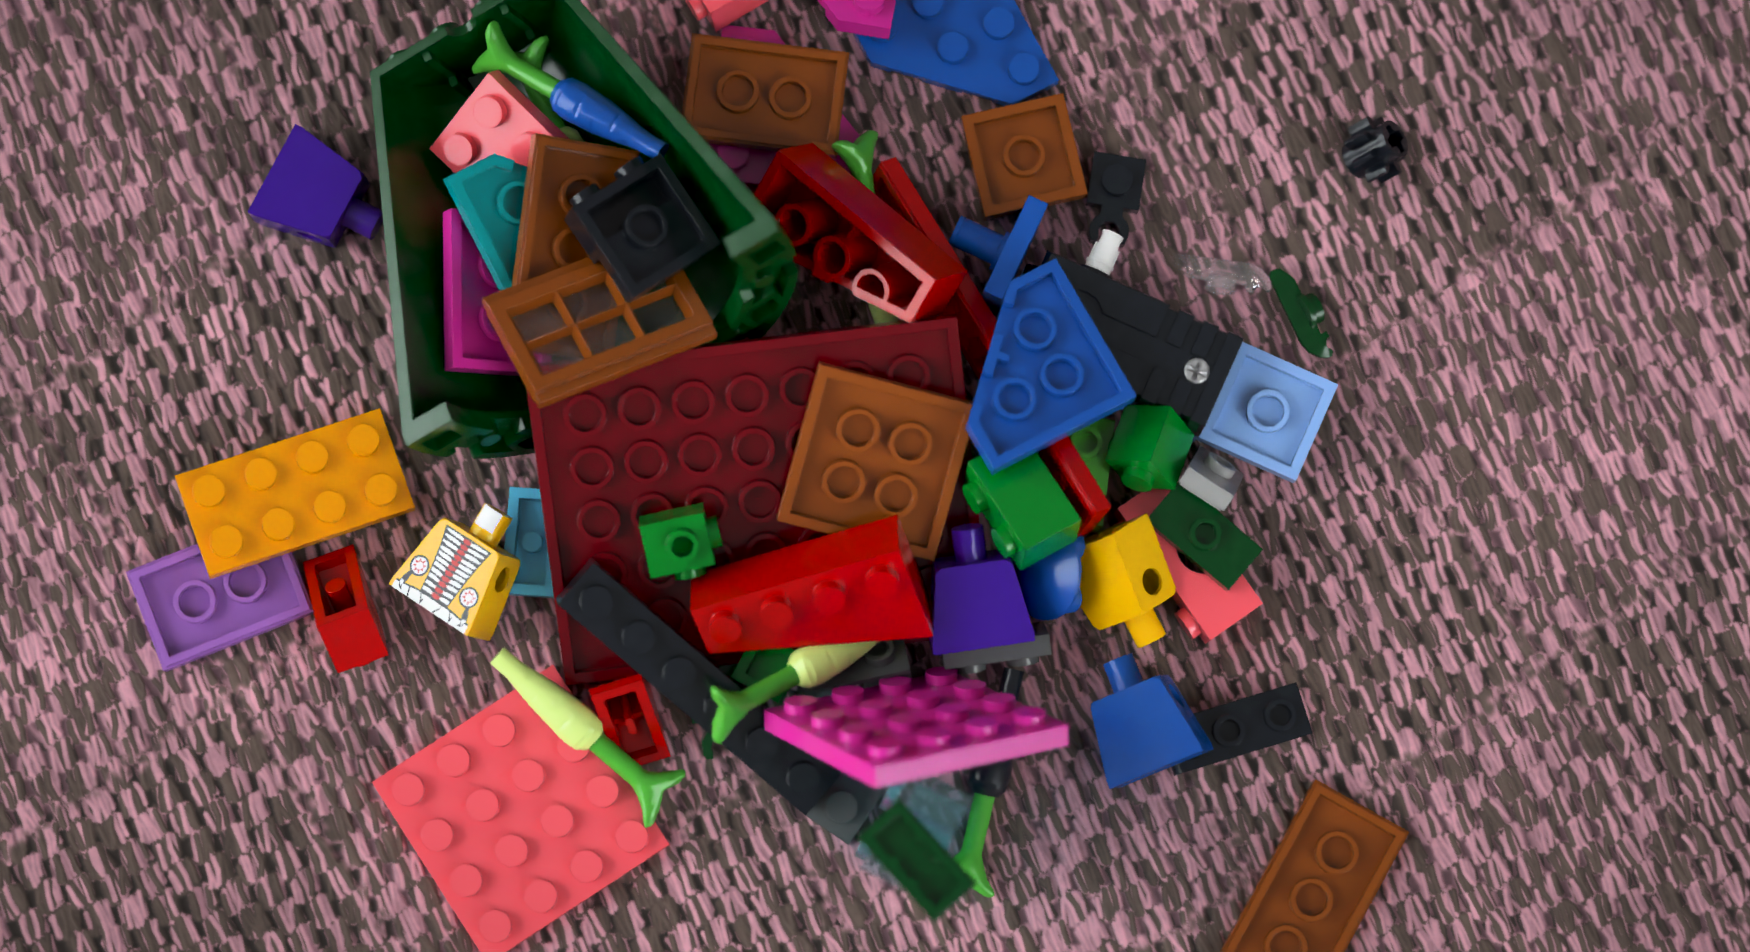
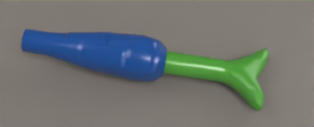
M493 20L488 24L485 32L487 50L473 64V74L492 72L498 69L501 73L510 75L549 98L552 110L565 121L594 135L640 151L650 158L660 153L664 158L669 144L648 132L612 100L587 83L575 78L560 81L517 56L505 38L499 23Z

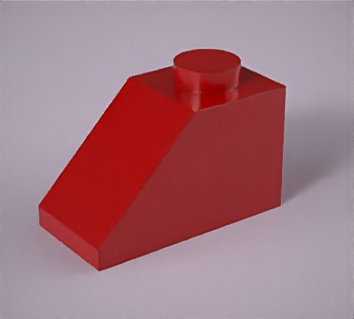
M352 544L303 562L316 626L337 673L354 667L365 666L374 660L388 656L382 625L354 545Z

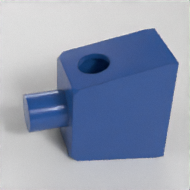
M1133 653L1103 664L1114 694L1091 703V713L1109 789L1124 787L1214 750L1211 741L1169 675H1157L1144 681Z

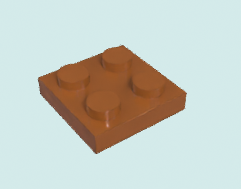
M1063 93L961 116L960 122L984 221L1020 213L1028 195L1048 203V206L1087 197L1088 192Z

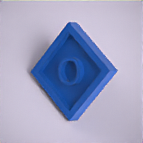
M1028 195L1011 233L1006 231L1005 235H1002L961 215L949 240L951 246L991 264L989 269L992 270V274L983 290L982 297L996 317L1002 306L1008 283L1015 279L1048 206V203L1031 195Z

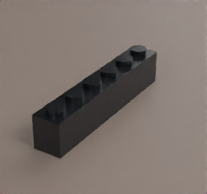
M592 557L556 597L557 604L710 735H712V722L718 705L711 697L710 688L717 686L728 691H742L745 689ZM761 704L750 710L721 744L806 816L841 774L834 766L765 731L764 709L767 707Z

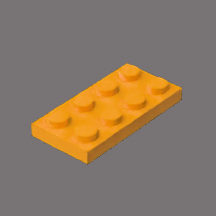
M380 408L175 475L180 495L210 579L415 511L411 494Z

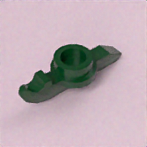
M1280 268L1269 272L1268 278L1300 344L1308 353L1318 358H1330L1334 352L1326 345L1329 335L1327 331L1320 333L1317 326L1325 318L1322 304L1317 296L1313 293L1302 294L1295 279Z

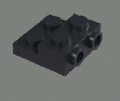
M661 153L647 162H644L640 156L636 157L614 173L616 181L602 189L599 188L597 183H594L577 193L570 199L569 202L573 207L564 219L594 264L599 261L602 263L628 303L633 302L715 251L721 244Z

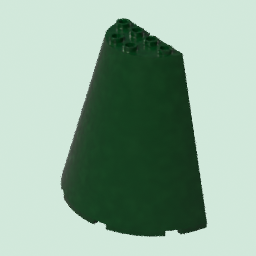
M480 0L471 9L473 15L467 23L461 26L453 22L441 24L434 28L429 36L407 49L393 53L387 58L385 63L370 71L402 436L407 447L419 452L439 457H448L456 452L455 447L469 448L473 459L502 458L535 453L527 389L520 376L444 371L443 212L457 207L443 181L444 178L454 174V172L430 150V147L489 73L473 74L472 66L477 58L487 50L485 32L488 24L493 20L499 23L505 38L514 52H525L535 39L541 36H548L549 43L543 59V71L560 81L575 78L589 84L612 100L648 132L669 144L667 153L664 156L665 161L721 242L715 251L684 269L717 331V338L704 344L743 340L747 336L749 339L763 337L782 314L794 292L798 278V270L793 261L796 251L783 226L580 0ZM502 73L529 99L520 81L506 73ZM563 119L565 126L576 129L584 142L635 150L594 135ZM641 152L639 153L644 162L652 159ZM663 282L644 295L665 288L667 284ZM673 295L633 310L646 334L686 319ZM623 315L618 317L615 346L636 339ZM552 357V362L572 360Z

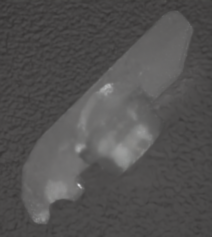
M1176 254L1173 257V265L1188 278L1205 280L1204 289L1211 293L1233 295L1237 285H1245L1246 291L1251 293L1256 288H1263L1267 293L1272 289L1270 277L1261 267L1251 263Z

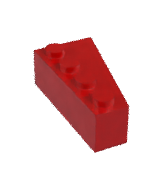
M813 142L778 150L754 192L757 199L783 226L796 251V256L793 257L795 263L811 270V275L827 283L836 282L852 290V295L909 323L943 313L968 270Z
M898 515L706 570V574L691 579L690 612L709 654L933 637L931 599Z

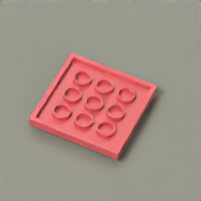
M554 665L540 672V674L554 681L573 695ZM516 689L372 782L480 952H508L670 845L656 822L648 828L644 827L642 809L632 786L589 749L575 750L563 742L528 705Z

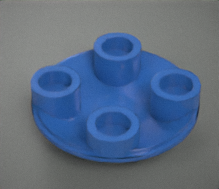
M1083 536L1076 538L1075 542L1021 571L1011 557L1030 616L1039 620H1054L1066 613L1077 611L1081 606L1082 592L1080 583L1082 568L1080 558L1085 551Z

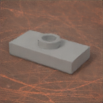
M1200 445L1188 463L1179 482L1182 487L1221 512V510L1225 511L1235 496L1244 473L1237 470L1225 458L1208 451Z

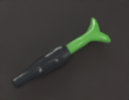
M1004 667L998 692L1012 694L1016 697V701L1019 702L1024 672ZM1013 758L969 768L968 784L972 792H974L963 846L953 858L977 883L972 889L984 897H993L995 894L986 877L982 850L994 800L1006 792L1011 778Z

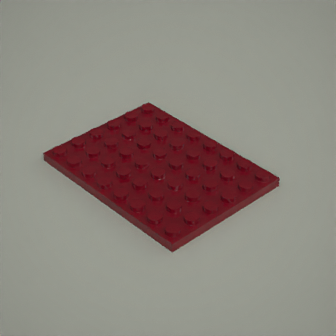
M956 314L928 317L912 323L902 320L701 344L540 409L527 390L565 684L573 685L622 679L639 674L557 604L556 597L591 557L717 665L739 663L745 651L708 653L690 612L691 579L675 580L674 574L651 579L639 529V516L703 502L706 517L717 516L723 547L714 549L715 565L706 567V570L829 535L777 521L776 517L819 361L966 400ZM582 359L542 363L539 366L543 373L547 374ZM970 436L935 558L954 555L951 528L970 523L980 524L979 514H976L970 508L962 490L968 462L973 460ZM914 556L930 596L932 561ZM929 637L904 639L905 644L929 641Z

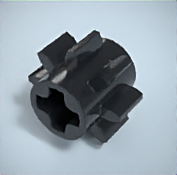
M1368 116L1348 127L1352 137L1344 141L1342 157L1346 167L1355 177L1360 179L1366 177L1368 183L1376 179L1383 183L1402 172L1398 162L1406 158L1408 143L1403 131L1397 124L1392 121L1384 122L1382 117L1372 121Z

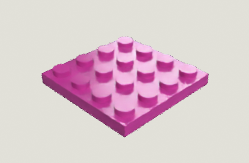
M944 666L929 668L925 671V676L910 679L904 676H895L880 679L879 685L867 688L859 686L836 687L832 690V695L819 698L806 695L792 696L784 700V705L764 709L765 731L875 789L1069 746L1067 723L1047 715L1046 710L1043 708L1027 706L1016 701V697L1012 694L994 691L986 687L984 681L968 679L957 674V669L945 670Z

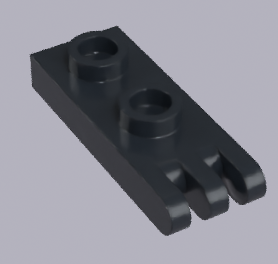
M1297 682L1193 713L1211 741L1214 750L1171 768L1175 776L1312 734Z

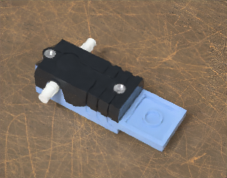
M1103 229L1099 242L1095 241L1090 255L1086 258L1085 265L1078 264L1047 250L1041 265L1055 258L1059 262L1137 395L1135 401L1130 405L1171 406L1194 433L1195 436L1192 442L1198 440L1291 483L1297 480L1338 387L1337 383L1243 342L1244 338L1230 331L1226 333L1213 323L1206 320L1203 322L1194 318V315L1181 309L1177 311L1170 308V304L1111 278L1109 275L1114 270L1113 266L1120 253L1118 248L1124 239L1113 231ZM1026 264L1021 275L1039 266Z

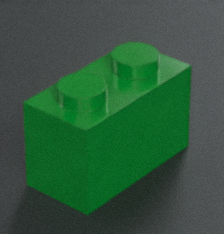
M1037 452L994 475H991L981 455L968 462L964 485L962 486L964 497L976 514H984L993 528L991 529V536L998 551L1005 558L1011 556L1020 571L1076 541L1081 518Z

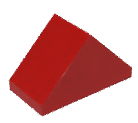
M636 674L589 689L590 697L598 718L602 722L605 735L637 763L644 765L671 757L650 683L644 677Z

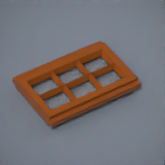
M590 257L482 297V304L487 312V317L539 409L717 338V331L713 326V321L684 270L633 302L628 303L602 263L599 261L594 264Z

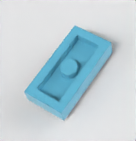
M510 487L507 515L512 517L513 520L505 533L504 549L520 559V568L509 595L554 598L540 489Z

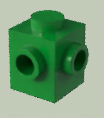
M1128 405L1124 407L1115 434L1109 442L1105 460L1121 477L1122 483L1132 490L1138 492H1150L1152 489L1175 490L1195 435L1171 406Z
M703 502L639 516V529L651 579L674 574L675 580L693 579L706 574V567L715 565L714 549L723 547L717 516L706 517Z

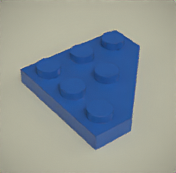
M896 0L889 40L853 34L871 67L921 79V82L958 93L964 92L1002 106L1025 102L1058 85L1059 82L1057 75L1015 0Z
M1056 258L1009 281L965 428L991 475L1132 404L1137 397Z

